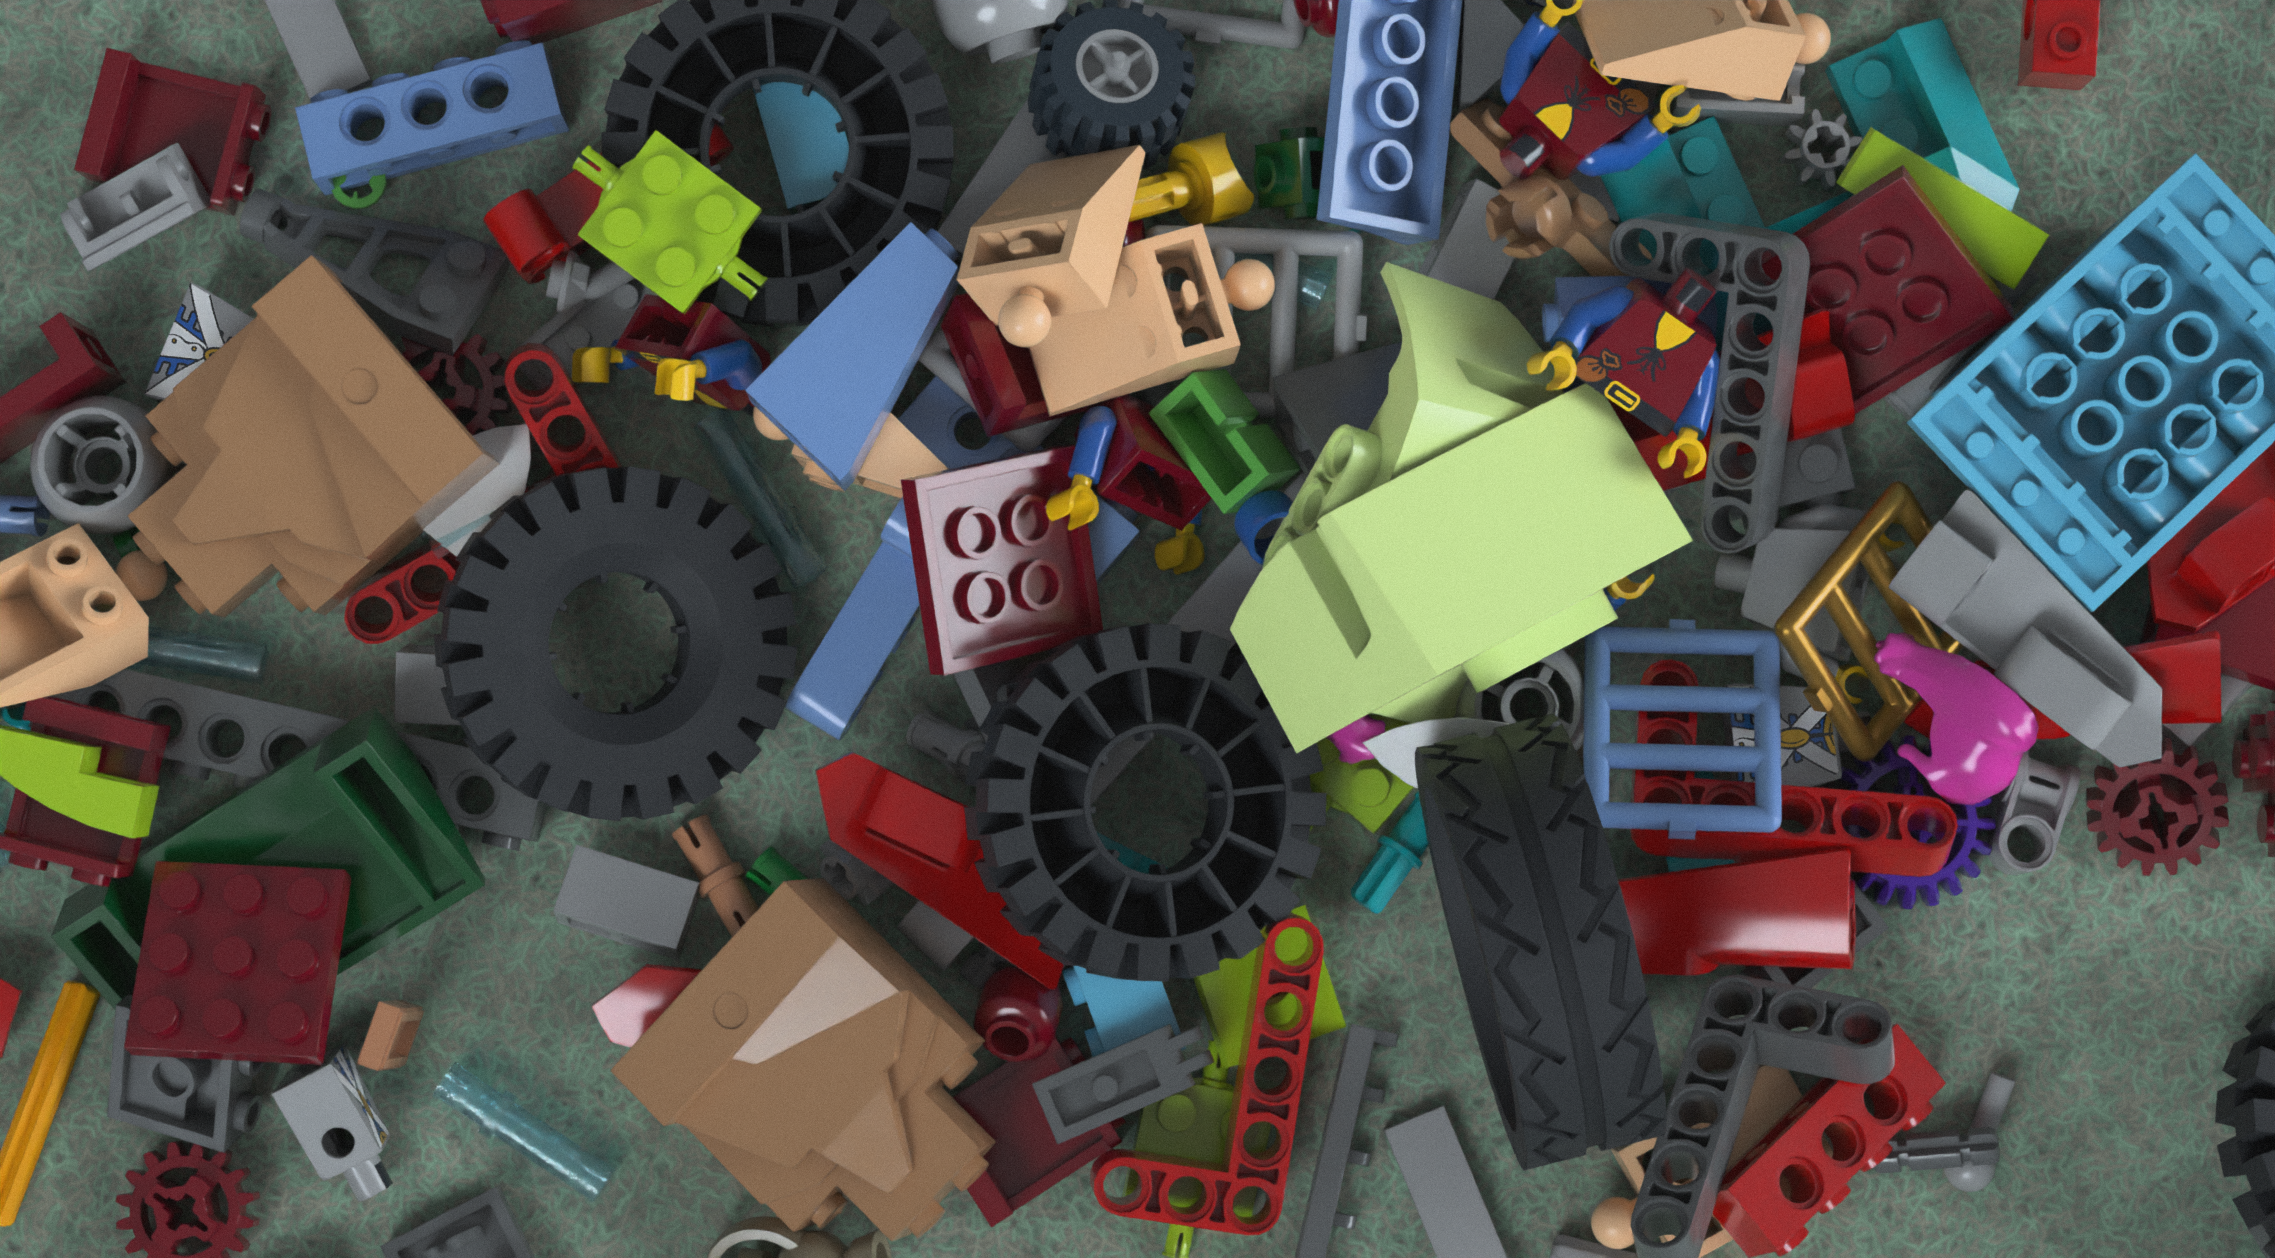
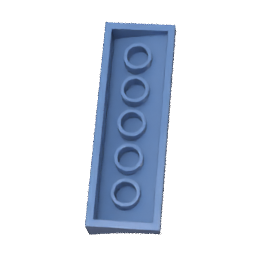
M1339 0L1317 210L1318 221L1365 231L1405 245L1439 239L1462 0Z

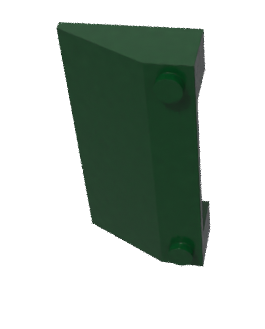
M376 706L140 852L133 876L112 877L109 887L89 884L66 898L51 937L108 1003L116 1009V1004L128 994L133 995L156 861L346 870L352 879L337 975L485 886L486 879L415 754Z

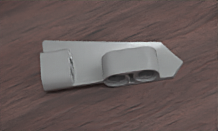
M1965 490L1944 519L1940 520L1914 551L1888 588L1995 669L1994 674L2013 691L2092 750L2096 749L2119 768L2161 759L2162 687L1971 490Z

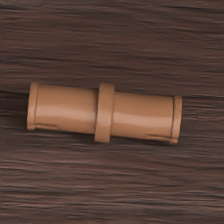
M706 814L689 821V828L685 829L684 826H681L671 835L678 842L700 881L699 894L702 898H710L729 934L733 937L759 907L742 879L746 874L740 861L732 862L713 829L710 818Z

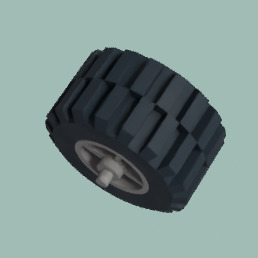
M1103 0L1102 7L1095 9L1089 1L1077 6L1075 17L1065 12L1056 19L1054 30L1048 29L1041 41L1029 86L1028 112L1034 113L1032 126L1037 136L1048 134L1045 147L1054 156L1062 151L1068 157L1140 145L1146 152L1142 168L1146 170L1156 164L1159 153L1166 156L1173 148L1176 137L1180 135L1191 101L1196 75L1191 74L1195 64L1192 52L1182 51L1185 38L1178 29L1171 32L1165 29L1168 19L1158 12L1149 17L1142 13L1144 5L1132 1L1129 9L1118 7L1117 0Z

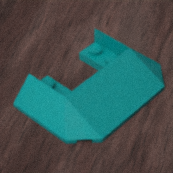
M1941 18L1898 29L1886 41L1835 62L1825 69V73L1844 114L1847 116L1846 119L1854 136L1862 137L1863 140L1870 127L2012 211L2020 189ZM1715 116L1669 135L1662 144L1632 169L1600 175L1617 212L1620 224L1629 219L1651 213H1668L1793 234L1855 195L1847 191L1765 227ZM1643 229L1640 233L1639 243L1650 252L1654 259L1657 253V242L1653 234ZM1704 238L1700 246L1701 260L1709 269L1715 270L1719 262V252L1715 244ZM1717 291L1714 295L1718 313L1715 337L1717 344L1715 349L1717 352L1722 350L1729 292ZM1760 313L1755 315L1753 321V331L1756 336L1773 329L1770 320Z

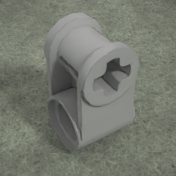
M2028 751L2024 752L2013 782L1999 792V803L1994 816L1996 828L1989 831L1987 843L1992 846V851L1988 857L1996 869L2008 875L2018 876L2042 869L2051 861L2056 851L2065 818L2071 809L2077 793L2081 775L2080 768L2069 764L2065 769L2029 758ZM2014 828L2024 830L2032 838L2034 851L2027 862L2018 861L2008 850L2007 839Z

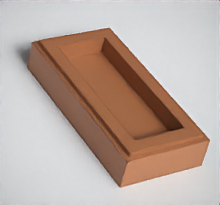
M405 1000L379 1001L357 1064L376 1071L405 1066L424 1014L422 1006Z

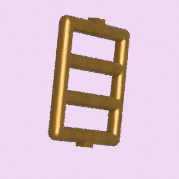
M1895 481L1888 485L1781 614L1774 625L1777 637L1808 684L1803 694L1813 710L1826 712L1853 756L1862 762L1870 761L1878 754L1922 697L1915 689L1889 675L1881 673L1879 664L1874 661V656L1878 651L1875 646L1877 640L1841 584L1860 561L1862 562L1904 632L1913 635L1915 641L1927 647L1940 649L1956 655L1964 647V645L1944 630L1937 636L1925 615L1888 588L1898 571L1878 540L1879 537L1897 517L1917 549L1933 529L1932 523L1911 488L1902 481ZM1823 605L1885 702L1867 726L1864 725L1804 630Z

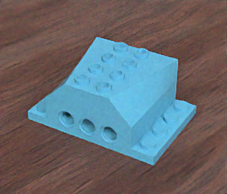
M2196 153L2187 159L2144 201L2117 220L2023 307L2014 316V320L2005 324L1932 393L1931 396L1933 398L1906 422L2090 613L2096 610L2275 441V235Z

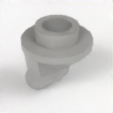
M569 250L566 262L553 260L546 297L558 299L556 312L564 313L576 304L583 305L585 299H596L605 296L631 281L634 277L614 262L590 274L591 266L584 265L577 252Z

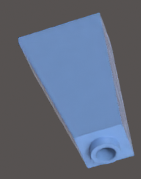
M910 222L745 390L750 402L844 491L854 482L959 284L956 280L959 269L953 262L959 254L933 228L924 235Z

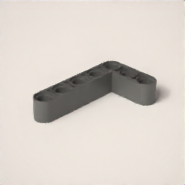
M1651 213L1629 219L1618 225L1613 231L1609 242L1610 256L1614 265L1620 271L1633 277L1674 283L1684 269L1689 268L1705 278L1717 291L1729 292L1700 524L1705 541L1713 549L1722 553H1737L1766 539L1773 531L1777 520L1810 268L1809 252L1805 244L1797 236L1783 231L1668 213ZM1643 229L1653 234L1657 242V253L1653 260L1648 259L1642 254L1639 247V237ZM1704 238L1715 244L1719 252V262L1715 270L1709 269L1701 260L1700 246ZM1766 248L1773 250L1781 260L1782 271L1777 281L1769 278L1762 268L1761 257ZM1757 313L1767 317L1773 326V338L1769 345L1762 343L1753 331V321ZM1749 377L1758 381L1765 392V401L1761 409L1753 406L1745 395V384ZM1740 441L1748 444L1756 454L1757 465L1754 472L1746 470L1737 458V447ZM1731 505L1739 507L1746 514L1749 526L1746 535L1737 532L1732 527L1729 521Z
M1742 975L1724 976L1709 985L1704 994L1666 1109V1133L1663 1136L1657 1137L1631 1216V1230L1638 1258L1699 1257L1760 1064L1857 1084H1872L1883 1080L1891 1073L1895 1065L1892 1023L1888 1011L1882 1005L1869 999ZM1734 1015H1745L1738 1019H1727ZM1797 1027L1808 1028L1807 1030H1803L1800 1032L1790 1031L1791 1029ZM1862 1039L1873 1040L1867 1044L1854 1043ZM1719 1068L1728 1069L1727 1071L1719 1074L1709 1073L1710 1071ZM1699 1123L1711 1124L1710 1126L1702 1129L1691 1128L1693 1125ZM1683 1178L1693 1179L1691 1183L1685 1185L1672 1184L1676 1180ZM1662 1235L1676 1236L1673 1240L1665 1243L1653 1241Z

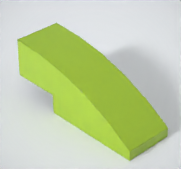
M1870 127L1836 183L1851 193L1857 194L1903 165L1989 276L2015 290L2049 237V234L2027 219L1982 194L1969 184Z
M0 724V776L15 788L48 808L88 826L129 838L148 837L159 785L97 772L102 746Z

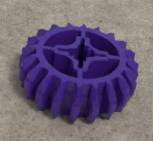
M1907 735L1901 738L1899 747L1903 744H1910L1917 748L1914 736ZM1889 740L1878 752V762L1874 759L1862 762L1852 755L1854 763L1861 773L1858 775L1849 768L1841 767L1842 778L1837 779L1848 787L1847 790L1867 791L1878 778L1892 770L1898 769L1897 785L1893 786V793L1924 796L1923 784L1918 783V772L1920 771L1908 759L1897 756ZM1930 740L1927 741L1921 752L1927 757L1932 756ZM1992 796L1974 805L1953 804L1958 827L1947 863L1940 871L1931 876L1922 877L1860 872L1854 879V882L1862 892L1866 891L1873 881L1878 883L1874 892V903L1878 905H1886L1891 899L1894 889H1897V901L1901 909H1912L1914 907L1916 889L1919 890L1926 906L1938 905L1940 895L1937 883L1951 896H1957L1963 889L1954 872L1957 870L1966 877L1977 878L1981 870L1976 863L1968 858L1969 853L1985 856L1990 855L1992 851V846L1989 843L1976 839L1977 830L1987 831L1996 828L1995 819L1989 817L1977 819L1976 807L1987 806L1992 803ZM1859 825L1843 827L1848 834L1857 838H1861L1859 831L1869 832V830ZM1913 830L1910 832L1914 839L1925 843L1932 836L1931 833L1924 830Z

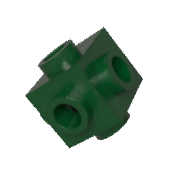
M1317 127L1279 130L1280 141L1255 145L1256 163L1253 175L1258 189L1259 209L1284 208L1285 220L1317 218L1325 137H1318Z

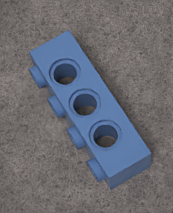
M525 40L509 42L499 46L495 50V55L471 61L468 57H453L438 62L433 67L434 71L412 77H409L406 73H393L375 79L372 82L371 88L348 93V91L343 89H333L314 95L310 99V104L295 107L313 180L326 196L333 194L331 190L335 189L332 180L334 177L346 175V181L340 185V188L345 191L369 184V180L373 176L385 174L387 179L570 131L551 59L543 42L534 45L530 41ZM493 86H502L508 89V95L501 105L495 108H483L478 105L479 98L486 89ZM440 102L447 105L444 116L438 122L430 125H423L417 122L420 110L427 104ZM378 118L385 121L383 131L377 138L370 141L356 139L359 126L366 120Z
M937 376L932 379L898 418L948 469L1028 453L1018 449L1002 433L992 436L988 444L983 448L969 450L962 447L956 440L958 428L969 419L980 418L977 411ZM1039 445V446H1038L1035 450H1033V451L1042 450V449H1044V448H1042V447ZM1094 492L1099 503V512L1096 518L1088 523L1098 585L1140 537V530L1132 524L1138 517L1133 509L1106 497L1102 499Z

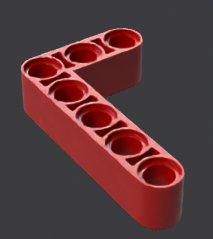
M527 343L516 348L506 362L504 383L508 394L554 473L538 482L563 473H575L585 471V469L623 467L559 356L550 347L541 343ZM529 359H539L545 362L553 374L550 383L540 390H528L522 387L515 377V371L522 362ZM561 415H572L581 421L585 431L582 438L576 443L560 445L554 442L548 434L547 428L550 422ZM532 484L531 486L527 487V488L525 489L524 493H526V492L532 490L533 488H535V487H534V484ZM434 539L377 571L348 596L344 616L348 631L357 640L366 644H380L389 641L439 613L437 609L442 591L426 593L414 584L412 576L421 566L436 565L445 571L449 580H453L460 562L455 560L456 556ZM370 596L383 598L391 605L393 615L384 623L370 624L359 616L357 611L358 603Z
M1672 659L1660 660L1650 665L1643 673L1640 685L1699 686L1697 676L1693 670L1683 662ZM1636 711L1634 743L1696 745L1698 712ZM1633 769L1631 803L1755 806V783L1694 778L1695 771ZM1781 785L1782 820L1791 819L1798 821L1806 828L1803 832L1792 833L1785 831L1781 827L1770 833L1696 831L1695 840L1668 839V830L1630 829V834L1637 847L1652 855L1691 859H1732L1734 862L1847 847L1851 851V871L1922 877L1933 875L1940 871L1947 863L1958 824L1956 815L1951 807L1942 800L1930 796ZM1847 825L1863 826L1869 830L1872 836L1868 838L1853 837L1843 827ZM1913 830L1928 831L1938 841L1929 844L1922 843L1914 839L1909 832Z
M1290 913L1287 918L1279 922L1267 924L1261 930V934L1266 941L1257 947L1222 1163L1124 1148L1106 1151L1093 1163L1090 1171V1185L1099 1204L1107 1212L1117 1216L1241 1235H1260L1269 1231L1278 1222L1282 1211L1324 953L1323 938L1319 930L1303 916ZM1289 927L1303 929L1307 936L1305 952L1300 958L1293 961L1279 959L1275 952L1277 936ZM1278 992H1289L1294 994L1297 1001V1010L1294 1017L1283 1025L1268 1023L1264 1016V1007L1267 1000ZM1267 1057H1279L1284 1059L1286 1064L1284 1080L1272 1089H1263L1256 1086L1254 1071L1257 1064ZM1260 1121L1272 1123L1276 1129V1138L1273 1145L1261 1153L1247 1151L1243 1146V1137L1249 1126ZM1120 1166L1134 1169L1138 1173V1183L1131 1194L1125 1197H1113L1104 1191L1103 1182L1106 1175L1112 1169ZM1183 1176H1192L1199 1179L1202 1183V1192L1199 1199L1188 1207H1178L1168 1201L1170 1186L1176 1179ZM1247 1186L1262 1188L1265 1191L1266 1201L1263 1208L1257 1214L1243 1217L1233 1212L1234 1197L1241 1189Z

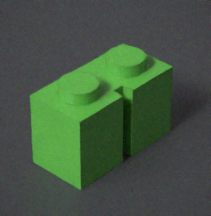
M1226 369L1192 372L1148 413L1223 514L1238 512L1245 501L1260 492L1277 491L1301 469L1268 424L1253 425L1251 423L1259 415V412Z

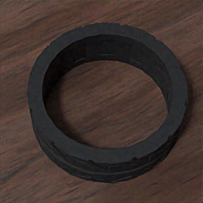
M1552 713L1537 719L1532 718L1496 727L1491 736L1479 738L1476 733L1433 743L1434 745L1417 747L1415 751L1416 779L1441 903L1482 1059L1506 1134L1522 1170L1525 1171L1584 1156L1588 1147L1598 1145L1601 1151L1665 1135L1667 1112L1661 1063L1633 932L1595 802L1573 743L1563 724L1560 723V719Z

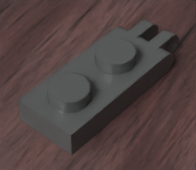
M1168 1024L1033 1082V1088L1057 1144L1196 1085L1191 1072L1214 1063L1213 1056L1210 1050H1207L1185 1060L1181 1048L1204 1038L1200 1026L1175 1035L1171 1025Z

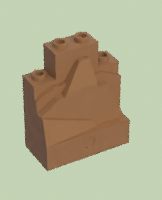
M313 255L308 257L251 306L257 312L254 320L178 383L168 397L145 415L157 430L150 437L157 449L174 466L179 465L182 461L187 465L128 515L129 519L140 530L132 538L145 555L156 565L159 566L166 560L181 578L174 585L176 590L190 607L200 615L208 609L213 615L228 616L275 574L280 572L283 578L276 585L298 611L302 613L310 607L313 612L326 616L423 533V529L500 464L492 454L481 447L341 285L343 281L339 276Z
M824 878L783 881L610 1070L663 1126L676 1123L686 1126L761 1205L766 1203L793 1232L813 1226L814 1224L819 1229H822L829 1224L848 1203L842 1196L844 1193L891 1242L908 1236L911 1233L920 1238L945 1213L946 1210L939 1203L955 1186L961 1192L966 1190L983 1174L989 1166V1163L983 1156L996 1143L942 1088L946 1085L949 1089H953L972 1072L978 1064V1061L972 1055L985 1040Z

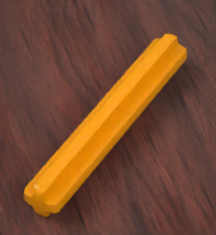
M68 980L64 983L1 1148L0 1226L2 1227L11 1226L16 1219L99 1000L100 992L90 984L77 980Z

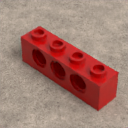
M2023 0L2018 86L2081 90L2096 76L2101 0Z
M1898 1024L1892 1025L1895 1065L1888 1076L1872 1084H1857L1822 1077L1726 1170L1712 1214L1748 1258L1772 1252L1782 1256L1799 1245L1809 1233L1804 1225L1818 1211L1820 1214H1824L1841 1203L1851 1191L1846 1183L1859 1170L1866 1172L1882 1162L1893 1149L1888 1141L1901 1128L1903 1131H1907L1915 1127L1934 1109L1929 1100L1946 1082ZM1862 1039L1856 1044H1867L1873 1040ZM1865 1092L1868 1093L1873 1100L1874 1116H1872L1865 1107ZM1823 1132L1832 1142V1158L1824 1151L1822 1145ZM1781 1173L1790 1183V1200L1781 1192L1779 1185Z

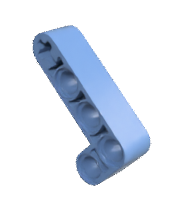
M903 497L883 528L880 536L883 542L794 686L785 706L789 711L839 741L851 727L882 676L883 671L880 669L891 652L896 653L916 620V617L913 615L920 605Z

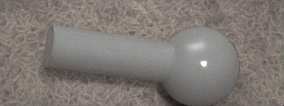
M1991 1072L1970 1128L1992 1127L1997 1132L2016 1082L2014 1079ZM1963 1161V1167L1944 1168V1173L1948 1181L1955 1188L1966 1192H1975L1985 1188L1992 1181L1995 1175L1996 1164L1973 1166L1971 1161Z

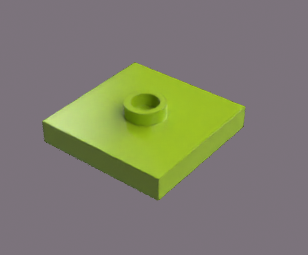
M1305 905L1294 908L1291 913L1303 916L1311 922ZM1289 927L1283 930L1275 941V952L1277 957L1283 961H1293L1300 958L1307 947V936L1304 930L1298 927ZM1257 948L1241 959L1225 958L1219 961L1220 970L1193 978L1224 1069L1239 1063ZM1324 959L1322 960L1310 1039L1347 1027ZM1278 992L1267 1000L1264 1007V1016L1268 1023L1283 1025L1294 1017L1297 1010V1001L1294 994Z

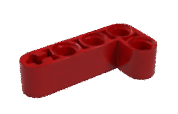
M717 124L714 125L710 138V166L716 165L725 159L734 148L722 128ZM586 162L595 170L599 172L601 171V169L592 162ZM576 169L538 195L532 189H524L512 194L494 206L485 215L483 222L518 274L528 284H535L547 278L543 272L552 267L554 259L566 262L569 250L576 251L580 256L592 248L590 244L577 234L597 209L603 189Z

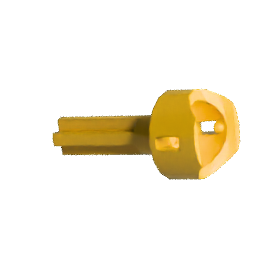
M1226 133L1213 134L1175 146L1169 156L1167 172L1139 179L1129 222L1178 209L1191 225L1202 223L1203 226L1249 212L1254 201V194L1242 180L1231 160L1226 146Z

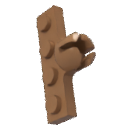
M1486 98L1462 110L1450 123L1449 133L1503 187L1498 190L1500 194L1490 199L1486 205V227L1489 237L1494 243L1503 237H1506L1510 242L1502 250L1510 257L1525 260L1536 258L1557 247L1568 252L1592 277L1630 276L1620 271L1614 265L1610 256L1609 242L1613 231L1617 227L1608 219V212L1601 202L1593 196L1583 193L1569 178L1564 181L1557 179L1543 165L1527 179L1515 177L1503 166L1499 156L1500 151L1513 139L1499 122V118L1506 108L1494 104L1489 98ZM1639 243L1642 254L1648 259L1653 260L1650 252Z

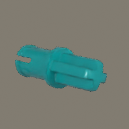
M1419 791L1416 792L1413 801L1389 835H1380L1377 839L1381 847L1351 888L1350 894L1353 899L1373 913L1378 914L1384 909L1412 867L1420 869L1423 865L1419 858L1426 850L1428 840Z

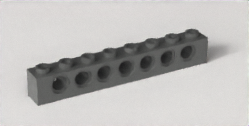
M126 669L93 686L52 695L96 707V704L102 697L112 694L119 703V713L157 722L159 716L165 710L174 708L181 716L182 728L179 735L173 741L168 742L165 747L163 757L173 759L170 772L209 780L211 768L235 774L232 786L238 788L246 787L281 765L279 758L280 748L290 737L299 736L304 741L307 749L350 722V720ZM236 722L244 732V744L237 754L226 757L218 747V735L225 725ZM396 731L415 754L419 763L429 770L432 777V786L457 830L459 825L484 830L481 843L519 851L522 839L538 842L547 804L525 796L500 780L501 775L491 766L483 764L469 747ZM485 778L494 789V801L487 811L481 814H474L465 804V791L474 780Z

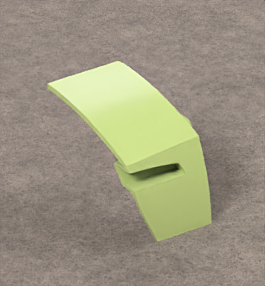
M1389 262L1385 263L1380 273L1388 288L1402 333L1401 350L1389 372L1388 395L1368 430L1344 424L1332 433L1288 510L1287 517L1283 519L1265 553L1262 569L1288 542L1318 528L1317 520L1325 514L1563 394V389L1546 390L1547 384L1552 381L1555 372L1550 362L1540 374H1529L1527 370L1529 358L1535 353L1543 351L1520 321L1501 302ZM1459 665L1371 713L1410 723L1453 718L1456 713L1457 700L1464 684L1468 680V676L1462 665Z
M1584 383L1449 450L1317 520L1318 528L1288 542L1262 569L1239 607L1230 631L1295 752L1298 753L1459 665H1462L1476 693H1479L1618 619V616L1603 589L1692 542L1693 539L1607 398Z

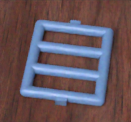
M1669 619L1668 628L1603 626L1585 636L1583 771L1603 828L1668 830V839L1695 840L1696 831L1770 833L1780 827L1782 822L1780 642L1774 632L1769 630L1695 629V620ZM1610 652L1754 656V688L1610 684ZM1610 710L1754 714V746L1610 743ZM1610 769L1752 772L1755 773V806L1609 802Z

